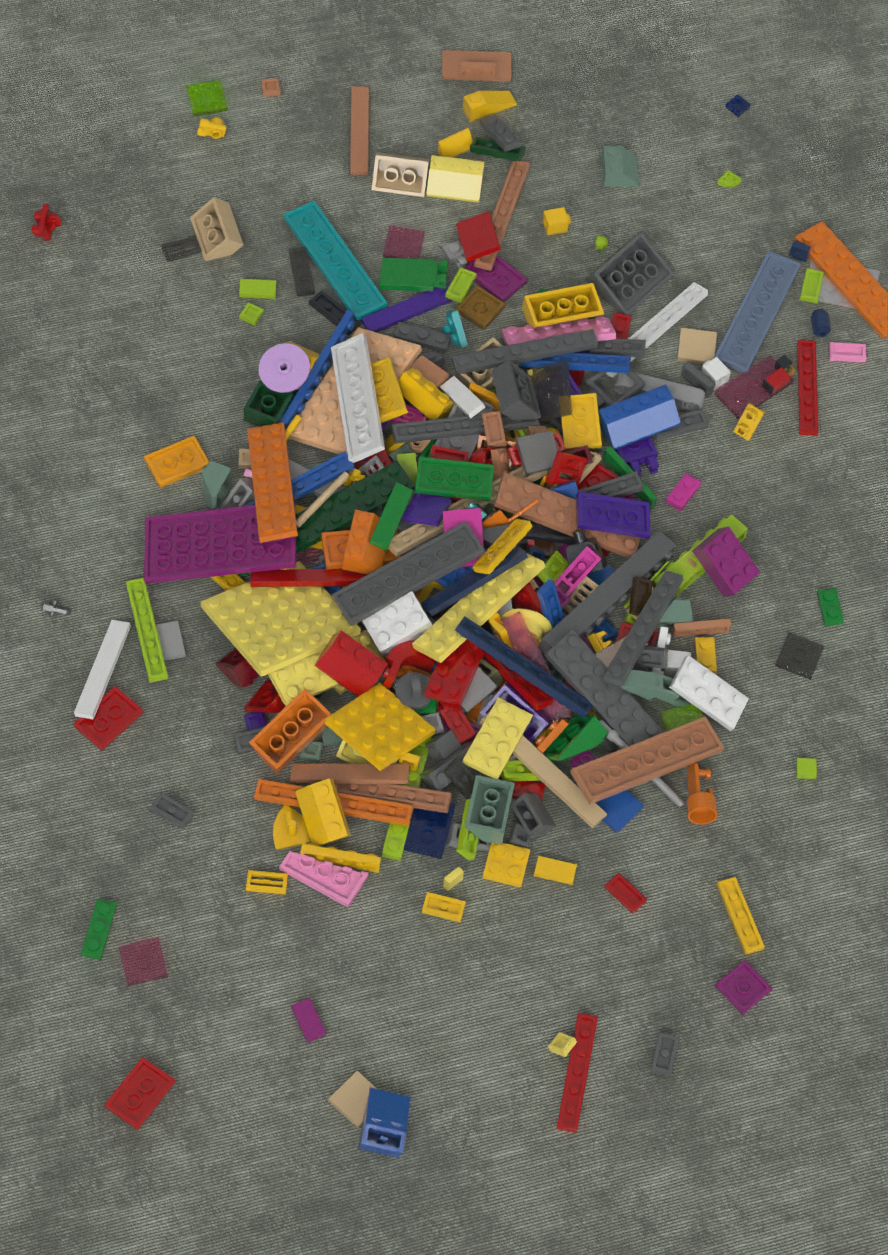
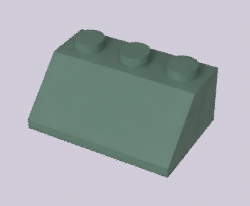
M476 775L465 828L482 841L502 845L515 783Z

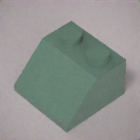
M603 146L601 160L604 187H639L637 156L622 146Z
M210 460L208 466H204L201 476L203 480L201 486H203V496L209 510L220 509L231 490V468Z

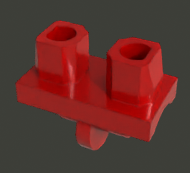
M43 204L42 210L34 212V219L40 224L32 225L31 231L35 237H43L45 241H50L52 230L62 225V219L58 217L57 213L49 210L48 204Z

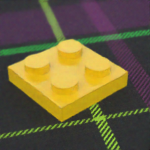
M491 843L483 879L521 888L531 849L502 843V845Z

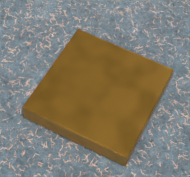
M476 285L464 298L462 304L460 303L455 310H458L459 315L485 330L506 307V303Z

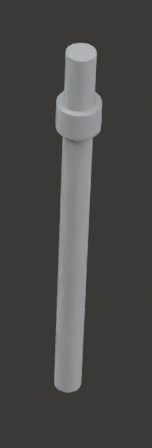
M602 719L599 721L609 732L606 738L611 743L614 742L620 749L628 747L615 729L612 730ZM660 777L652 780L679 808L685 803Z

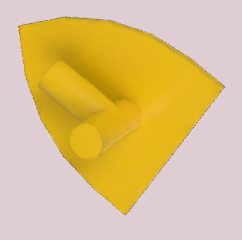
M287 805L283 806L274 821L273 840L276 850L311 843L303 816Z

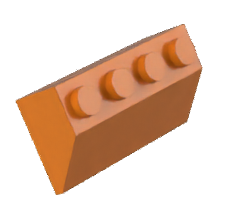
M304 689L249 744L260 758L278 775L327 727L325 719L332 714L310 692Z

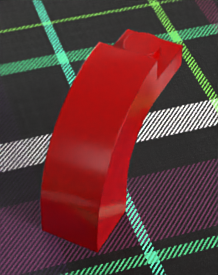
M414 641L403 642L394 647L385 660L388 665L382 676L385 678L383 686L390 689L401 667L416 666L430 672L436 660L415 650L412 645Z

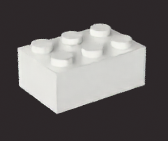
M412 591L362 621L380 653L385 658L394 647L403 642L418 639L427 629L433 626L418 598Z

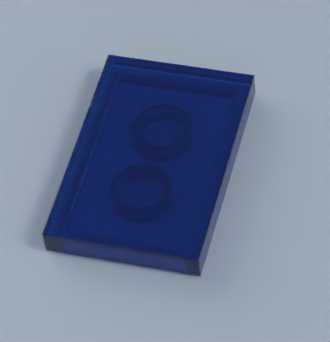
M450 803L448 813L414 808L404 850L442 859L456 804Z

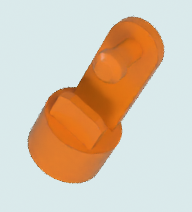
M697 762L690 764L687 770L689 794L687 812L690 822L705 825L716 820L718 816L716 798L713 795V789L708 788L706 792L700 791L699 776L708 780L712 772L707 768H698Z

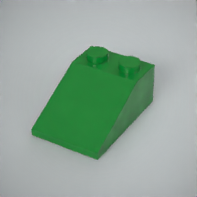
M574 714L567 722L566 728L542 754L549 760L562 761L600 745L609 732L595 716L587 715L583 718L580 715Z

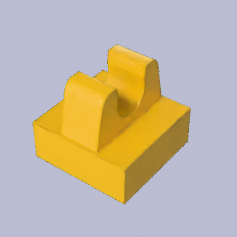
M605 631L593 633L587 637L596 653H599L613 643L612 640L603 642V637L607 635Z

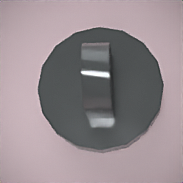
M418 672L405 674L396 684L395 695L403 705L413 710L426 708L432 700L424 695L430 679Z

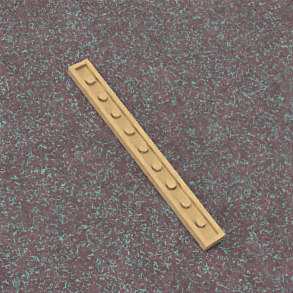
M521 466L508 474L532 483L547 475L548 470L525 475L524 468ZM501 478L492 482L490 501L461 499L452 504L448 511L466 509L471 502L482 510L493 505ZM443 520L439 527L415 524L395 535L388 549L396 557H399L444 532Z

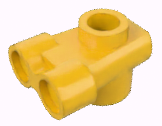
M215 117L210 121L209 119L200 118L197 136H211L214 139L224 137L226 125L223 124L221 118Z

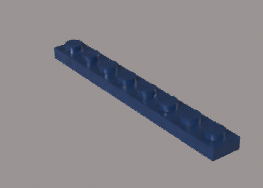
M466 616L456 627L455 631L462 637L467 638L478 648L489 653L494 659L508 666L510 670L515 671L524 677L525 680L536 685L544 693L555 698L560 704L565 705L575 714L585 718L591 710L593 704L585 697Z

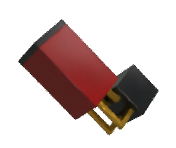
M785 354L775 362L774 367L777 371L763 380L762 387L770 395L788 384L790 377L795 374L794 371L796 369L792 366L793 362Z

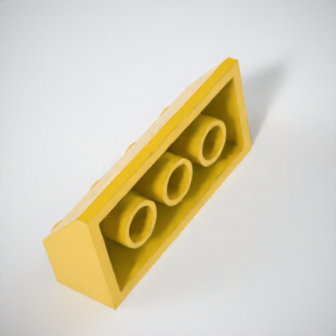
M594 283L526 295L522 305L527 323L534 328L604 315Z

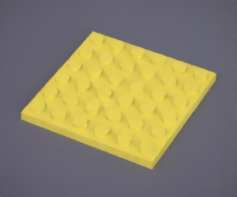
M297 561L296 567L290 569L306 568L300 561ZM251 581L201 601V608L261 677L323 651L333 634L340 630L352 638L361 633V628L357 624L354 626L349 625L332 596L323 586L251 587Z

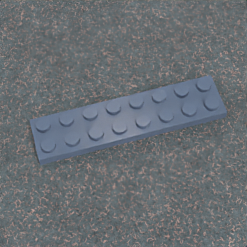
M768 250L714 358L717 357L725 366L747 375L801 267V263Z

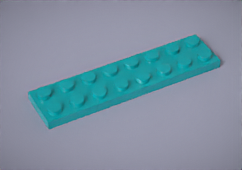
M314 200L283 214V219L345 307L349 311L354 312L356 320H361L387 307V301Z

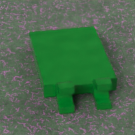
M382 258L379 290L434 291V287L447 289L448 260H441L436 263V259Z

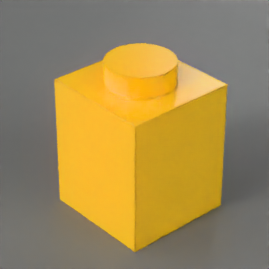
M561 207L545 210L542 222L546 234L552 235L568 232V225L571 224L569 213L566 214L565 208Z

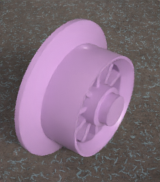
M288 343L278 344L268 349L259 363V376L266 387L275 392L286 393L298 389L307 380L310 372V362L307 354L300 347Z

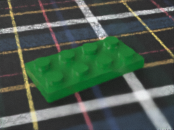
M419 457L415 493L490 501L494 465Z

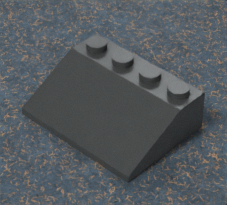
M640 232L631 237L590 273L585 280L588 284L594 283L597 294L621 314L629 315L671 278L674 273L644 234Z

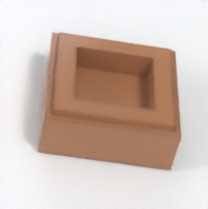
M278 78L261 79L263 97L280 96Z

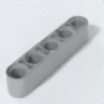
M618 373L614 390L619 394H624L635 383L626 373ZM636 373L645 382V386L632 397L666 384L674 398L676 408L687 411L702 409L705 392L702 389Z

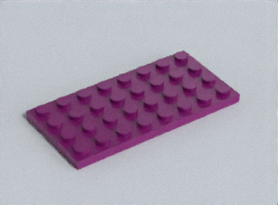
M255 505L145 517L144 581L146 584L296 567V536L260 543Z

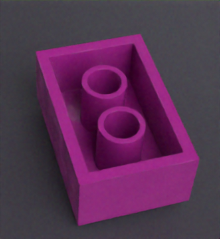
M730 527L717 529L692 550L723 597L735 595L760 573Z

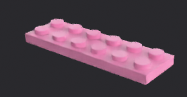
M603 316L596 319L584 318L578 321H568L537 328L528 324L524 327L510 326L507 329H501L505 345L590 329L594 330L597 341L616 339V332L609 318Z

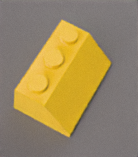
M411 368L404 371L398 380L403 397L430 420L447 418L454 406V402L449 399V396L442 393L433 382L428 381L422 376L419 370Z
M329 778L295 791L311 843L322 846L351 836L333 779Z

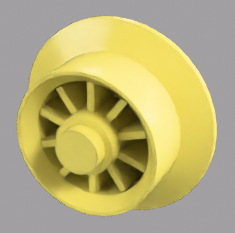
M512 609L503 613L500 617L513 649L519 652L530 653L537 651L542 638L552 630L550 621L542 614L532 610Z

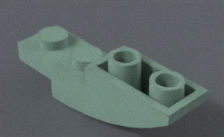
M631 670L623 686H620V688L648 700L655 697L681 709L689 706V701L669 688L674 678L665 675Z

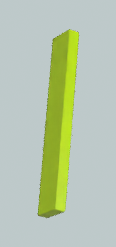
M144 578L125 581L149 683L168 679Z

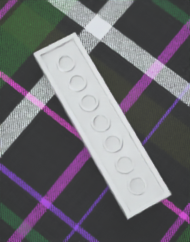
M364 333L331 347L348 460L352 461V463L385 449L367 338Z

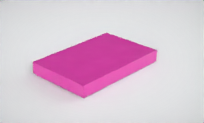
M481 508L443 511L444 533L466 521L484 548ZM481 556L459 568L472 567Z

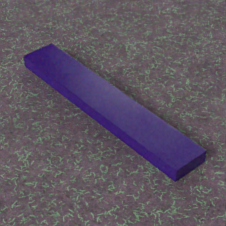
M452 281L447 283V289L436 287L434 291L424 292L362 318L361 322L366 330L377 333L398 324V322H404L452 302L453 300L445 297V293Z

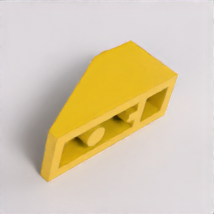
M477 91L463 98V111L470 122L517 106V102L510 91Z

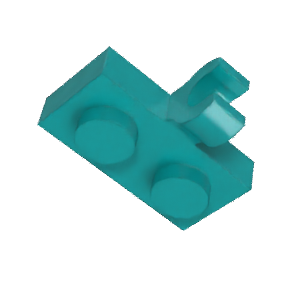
M451 309L445 311L447 325H442L443 332H452L450 337L455 346H467L468 343L458 310Z

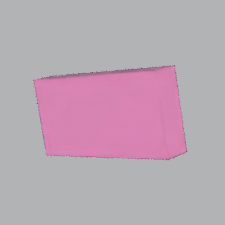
M830 342L829 361L866 362V344Z

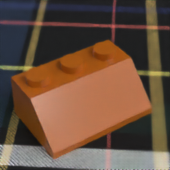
M355 509L343 559V570L368 575L382 567L386 551L369 543L380 519L374 513Z

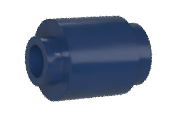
M824 309L814 310L811 316L813 334L818 337H824L831 331L828 313Z

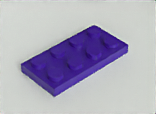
M579 491L576 494L577 528L645 539L651 536L649 502Z

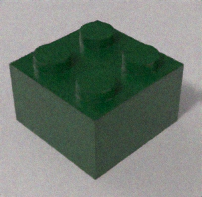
M259 380L244 407V421L258 427L280 423L293 401V394L290 392H275Z

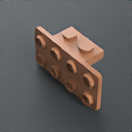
M444 50L442 52V78L444 80L511 81V53Z

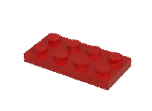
M468 639L465 640L443 662L437 663L424 691L425 697L461 706L485 651L478 648Z

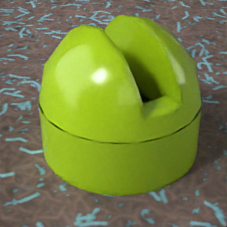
M597 235L595 249L603 250L607 248L608 239L605 236Z

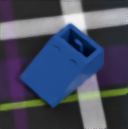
M374 1088L369 1089L358 1149L396 1158L403 1153L410 1104L409 1096Z

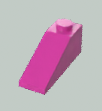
M586 546L555 581V587H559L568 597L601 558Z

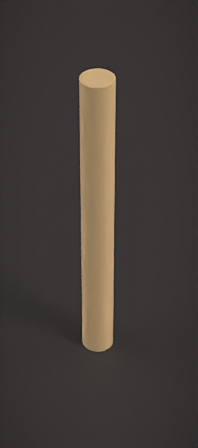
M344 471L296 520L298 528L349 478L347 472Z

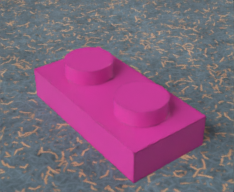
M685 473L666 498V503L682 511L700 488L702 482Z

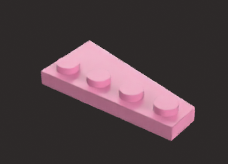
M289 851L279 866L280 871L288 873L289 876L347 908L369 876V873L363 871L360 873L353 871L349 867L335 866L331 862H321L313 857Z

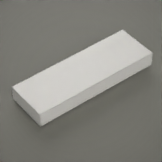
M455 376L440 386L441 391L447 394L470 418L485 408L484 403Z

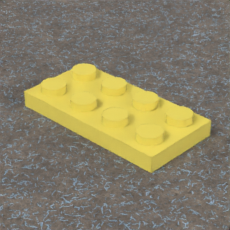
M498 697L462 763L491 778L499 779L533 715Z

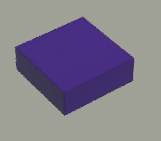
M263 712L244 715L248 731L267 725Z

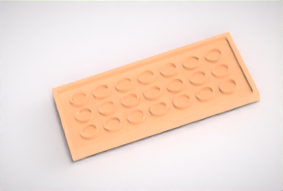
M359 327L352 336L364 333L367 338L371 363L390 356L398 380L404 371L410 369L409 367L422 351L420 345ZM332 365L310 400L306 403L301 415H298L302 420L289 439L339 455L345 451L347 453L334 365Z

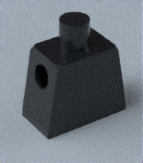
M583 529L573 531L574 542L569 543L566 547L568 566L588 546L601 558L590 572L604 569L608 564L595 537L586 539Z

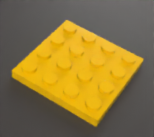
M378 683L368 692L363 693L325 719V725L379 771H382L434 735L436 730L413 709L403 705L396 695L381 683Z

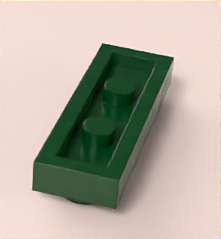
M475 137L470 145V152L520 162L526 152V146H520L505 152L495 140Z

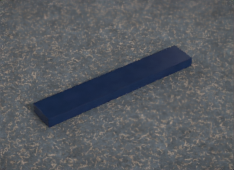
M516 545L492 573L483 574L476 573L475 571L469 573L422 602L423 609L431 616H434L528 558L527 553Z

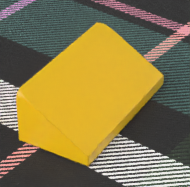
M466 128L438 142V154L453 158L470 150V145L473 142L470 129Z

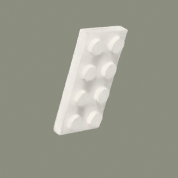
M689 655L683 659L669 687L729 731L735 728L749 699Z

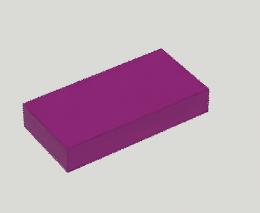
M310 998L291 1005V1009L307 1043L326 1036L324 1027Z

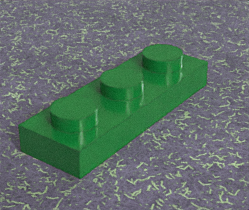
M97 898L81 956L97 960L102 959L117 908L116 902Z

